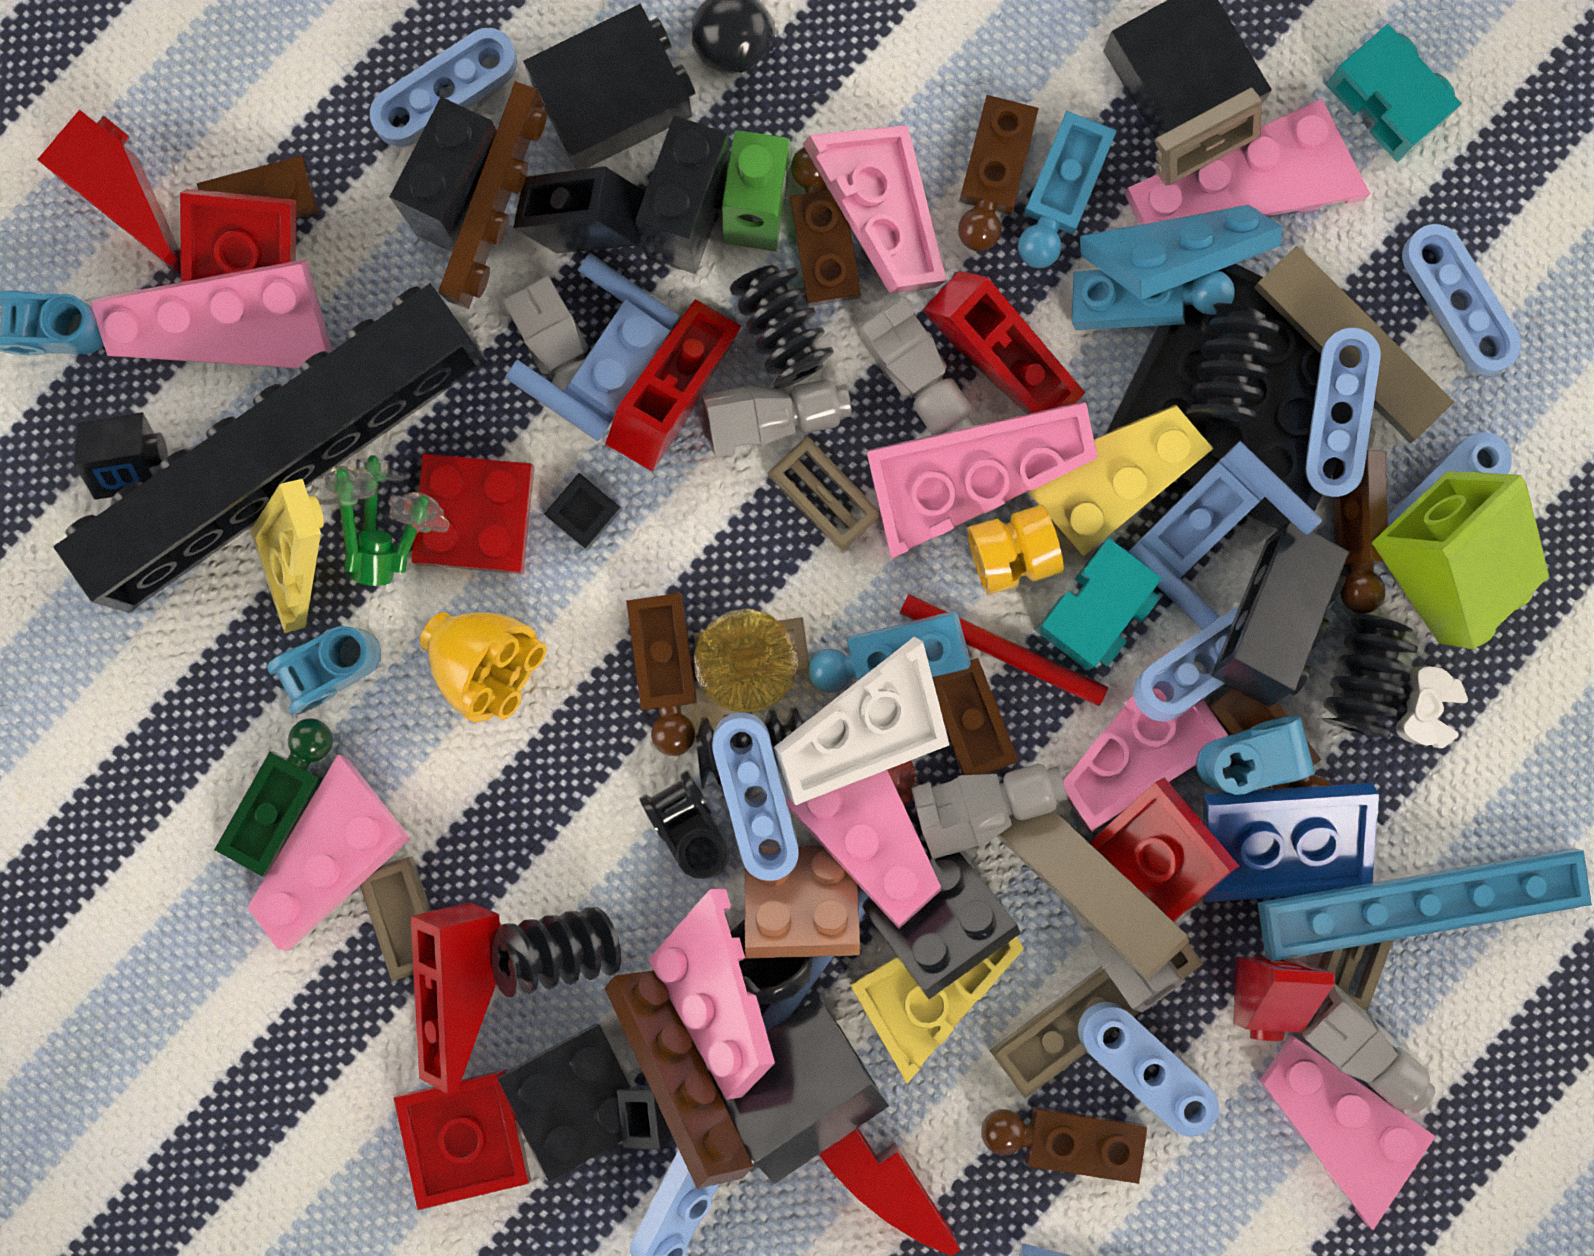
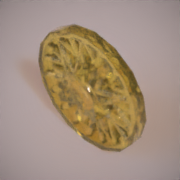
M753 609L729 611L713 620L699 637L694 654L696 678L705 694L720 707L739 713L763 711L779 702L793 685L798 668L796 645L787 628L770 614Z

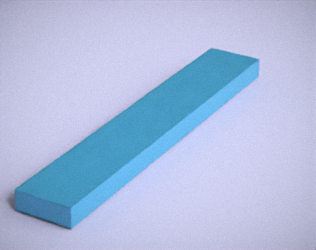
M1572 848L1258 902L1265 957L1271 961L1590 906L1592 903L1584 850Z

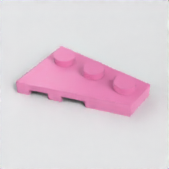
M337 755L247 907L278 950L289 951L411 839L348 757Z

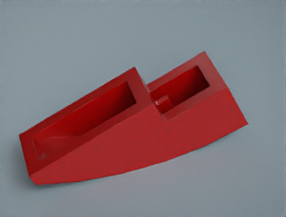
M858 1127L819 1154L830 1171L860 1202L885 1222L916 1241L949 1256H953L961 1250L954 1233L895 1142L878 1154H875Z

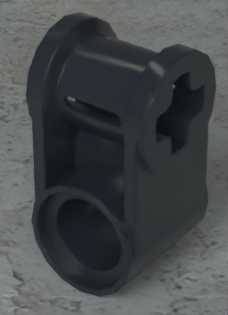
M688 770L680 774V781L653 797L645 794L639 798L653 827L660 838L666 842L676 862L685 874L696 879H711L717 877L725 870L730 855L727 842L712 818V811ZM686 798L685 802L665 813L666 809ZM709 838L717 846L718 859L710 869L698 870L690 863L688 857L689 849L696 840Z

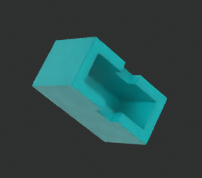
M1389 24L1385 25L1341 63L1325 84L1354 116L1362 109L1376 125L1370 129L1369 133L1397 163L1440 127L1462 104L1456 98L1451 83L1441 74L1433 73L1418 56V50L1414 43L1404 34L1396 33Z
M1110 538L1106 539L1097 548L1075 577V580L1083 585L1078 593L1073 595L1067 591L1064 596L1062 595L1035 630L1086 670L1096 667L1099 662L1107 667L1127 642L1120 634L1130 620L1134 618L1141 623L1160 598L1153 590L1162 578Z

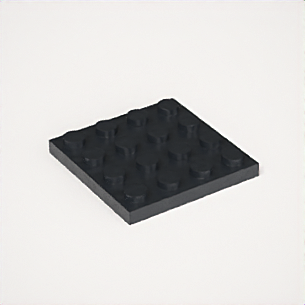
M1235 263L1217 270L1225 273L1233 282L1235 295L1232 304L1243 305L1261 312L1266 316L1267 320L1280 326L1279 334L1263 335L1260 340L1275 348L1273 356L1256 357L1255 361L1270 370L1268 377L1251 378L1250 384L1263 390L1264 396L1262 399H1251L1245 402L1247 407L1259 413L1258 420L1241 421L1240 426L1220 427L1198 422L1186 415L1188 407L1199 404L1191 397V391L1194 385L1204 383L1196 375L1197 366L1202 362L1209 361L1201 354L1202 346L1208 340H1213L1207 334V325L1209 321L1218 317L1203 314L1193 305H1185V324L1157 326L1105 434L1177 405L1213 449L1176 480L1193 487L1241 441L1315 512L1323 494L1314 490L1308 483L1305 475V462L1321 354L1254 288L1263 276ZM1338 402L1331 409V417L1336 423L1344 424L1352 416L1351 407L1347 403ZM1333 457L1325 461L1323 473L1327 478L1331 479L1340 459ZM1266 497L1247 513V515L1278 530L1290 521Z

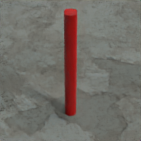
M908 594L899 613L915 621L948 612ZM959 617L966 645L1094 705L1100 706L1103 702L1108 686Z

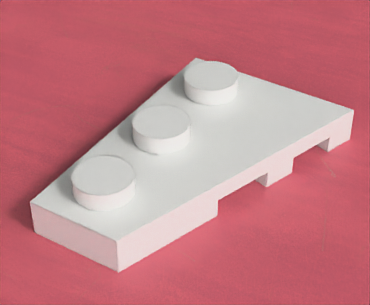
M913 637L773 747L787 797L792 803L798 805L949 746L923 641Z

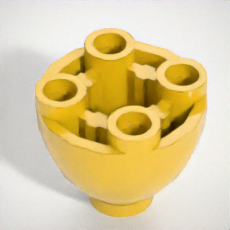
M440 612L428 621L420 636V646L428 652L431 671L441 694L453 709L474 723L487 721L494 716L501 720L511 717L521 703L522 695L520 691L529 679L531 672L537 669L543 662L547 652L546 644L537 639L535 630L512 617L493 612H474L455 616L447 612Z

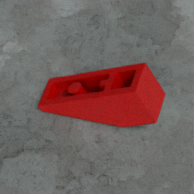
M79 109L37 160L173 270L181 274V252L139 159L124 146L130 137L105 116H102L96 123Z
M958 271L922 309L949 342L1026 414L1075 404L1086 393L988 277Z
M695 299L617 407L605 445L653 472L678 436L742 326Z
M465 903L411 916L419 1079L447 1094L456 1092L459 1089L496 986L492 970L491 950L496 930L501 926L500 916L496 912L473 903Z
M1236 956L1233 1023L1250 1030V1038L1255 1040L1284 1041L1285 1032L1303 1033L1333 988L1335 973L1292 959L1271 961L1262 957Z

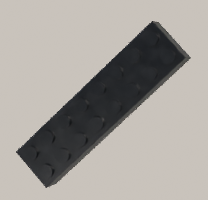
M429 283L422 289L416 286L406 290L393 301L392 310L376 321L374 319H367L354 326L345 337L347 341L332 352L322 351L311 356L300 366V374L285 385L274 384L261 391L253 399L252 403L254 406L237 418L230 416L215 423L206 432L207 439L192 450L182 449L168 456L159 465L161 471L143 484L142 482H134L122 488L113 496L112 501L114 504L97 516L93 514L87 515L72 523L65 530L67 537L54 545L53 548L89 600L95 604L130 613L251 528L280 484L303 479L305 488H308L487 361L432 284Z

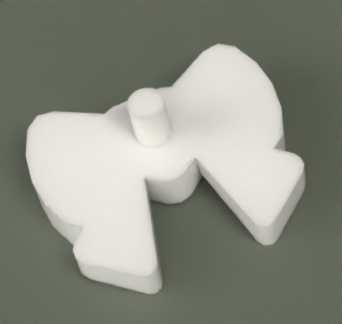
M1431 666L1414 667L1410 673L1413 691L1406 703L1407 713L1397 723L1396 732L1410 743L1444 748L1458 737V732L1437 719L1444 711L1442 702L1467 703V695L1462 682L1459 679H1453L1444 669Z

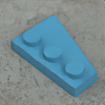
M1250 205L1082 235L1080 236L1081 256L1140 300H1143L1281 246L1282 226Z

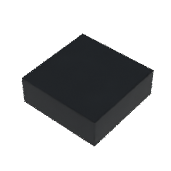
M578 473L544 515L588 551L619 515L622 508L581 473Z

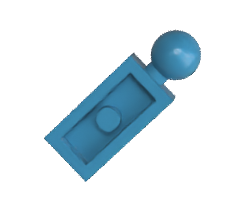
M1066 110L1023 214L1038 220L1037 225L1027 228L1021 234L1018 241L1019 255L1028 266L1045 268L1052 265L1058 259L1061 252V239L1057 233L1058 229L1074 235L1117 130Z
M1101 270L1073 271L1072 324L1075 330L1185 324V305H1193L1203 314L1216 315L1217 312L1213 304L1232 303L1235 289L1233 282L1225 273L1215 271L1194 279L1192 283H1184L1140 300Z
M952 611L852 635L847 639L850 655H845L836 649L821 650L810 660L808 676L811 683L820 691L827 693L840 691L849 683L851 677L857 676V680H860L913 637L924 643L932 677L968 669L971 661L957 611Z

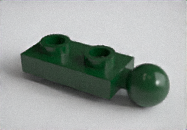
M303 719L291 728L287 739L290 750L288 758L269 751L214 849L262 877L267 875L323 779L307 770L310 763L320 761L326 757L333 744L330 728L318 719Z

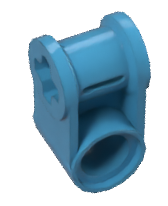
M14 290L0 291V305L2 306L0 352L27 356H37L45 353L85 355L96 352L104 345L92 307L76 296L70 294H36ZM81 314L82 321L80 327L76 332L68 335L67 329L70 321L75 316Z
M338 626L306 644L297 646L270 661L266 667L271 675H277L292 702L288 708L291 714L295 716L316 708L334 697L337 692L370 675L376 670L381 661V648L373 634L362 629ZM354 637L360 645V657L353 666L346 667L341 662L340 648L346 640Z
M1288 716L1265 721L1248 730L1214 739L1202 747L1196 759L1197 772L1203 782L1208 786L1222 789L1235 795L1247 794L1248 792L1271 785L1297 781L1315 772L1302 721L1299 716ZM1230 757L1236 758V765L1229 768V776L1223 775V768L1228 767L1231 764Z

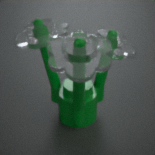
M375 455L369 456L368 459H356V468L337 466L328 470L325 473V477H317L312 481L313 494L318 499L319 504L329 505L338 502L340 505L346 550L344 570L349 572V577L353 581L369 586L387 585L392 582L394 572H406L408 553L418 531L425 533L431 530L446 532L450 526L449 521L443 517L445 514L443 509L431 497L417 492L404 494L403 497L392 495L388 502L392 507L390 515L395 520L407 524L396 549V546L392 543V536L389 533L376 530L378 481L405 480V474L389 470L390 461L378 459ZM358 499H365L363 531L359 533L357 539L353 505L358 502Z

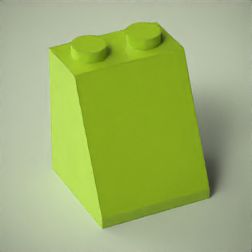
M1447 471L1372 542L1439 644L1473 650L1485 644L1494 636L1496 628L1514 610L1526 605L1532 599L1533 592L1549 577L1527 483L1521 475Z

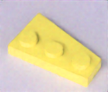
M1174 405L1095 438L1097 459L1027 492L1039 505H1044L1052 521L1077 550L1085 556L1208 454L1213 447L1179 407Z
M303 479L280 484L250 530L284 633L306 628L321 536L320 528H323L324 525L319 501L314 494H307Z
M1015 937L929 1000L897 956L849 983L907 1084L939 1044L941 1045L953 1032L954 1027L977 1000H980L1023 951L1024 948L1018 937Z

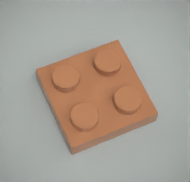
M798 846V860L794 869L787 876L778 880L766 881L758 879L745 868L746 958L860 955L857 883L823 846ZM759 847L766 854L775 853L779 849V847Z

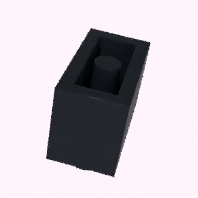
M606 166L526 176L519 196L513 229L557 254L638 246L640 236L635 220L645 191Z

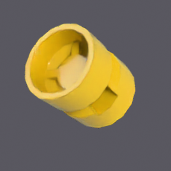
M1044 505L1012 513L1008 524H1004L996 518L967 527L968 542L973 561L987 595L1017 587L1022 576H1026L1031 581H1037L1063 573L1064 566L1060 544L1052 520Z

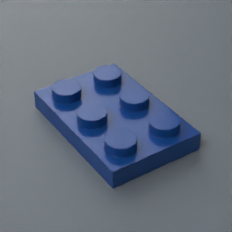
M1361 783L1259 790L1240 795L1231 793L1203 794L1202 822L1239 865L1237 869L1203 897L1204 901L1219 902L1292 897L1373 883L1379 793L1374 784Z

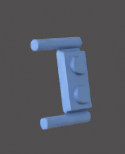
M589 253L577 271L623 303L565 390H561L519 360L515 361L504 378L596 441H599L613 420L617 407L657 353L680 315Z
M1239 441L1128 553L1162 578L1157 587L1203 630L1215 622L1219 615L1181 577L1251 509L1266 497L1305 536L1310 534L1321 523L1322 519Z

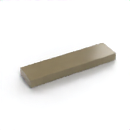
M1297 245L1255 285L1254 288L1320 354L1329 337L1342 329L1360 328L1369 332L1376 339L1380 347L1381 358L1373 407L1409 443L1415 441L1454 403ZM1351 346L1344 347L1339 353L1340 363L1347 368L1355 367L1360 361L1358 350Z
M1055 811L1026 820H1017L1014 815H1010L1012 826L997 835L1012 852L1145 980L1149 981L1189 942L1188 935Z
M1189 943L1170 960L1183 978L1203 965V962ZM1102 966L989 1050L1024 1098H1027L1087 1052L1079 1040L1078 1024L1083 1013L1089 1007L1100 1002H1112L1123 1007L1133 1017L1139 1013V1011L1131 1008L1110 976L1102 969ZM1118 1027L1108 1028L1104 1032L1103 1039L1117 1030Z

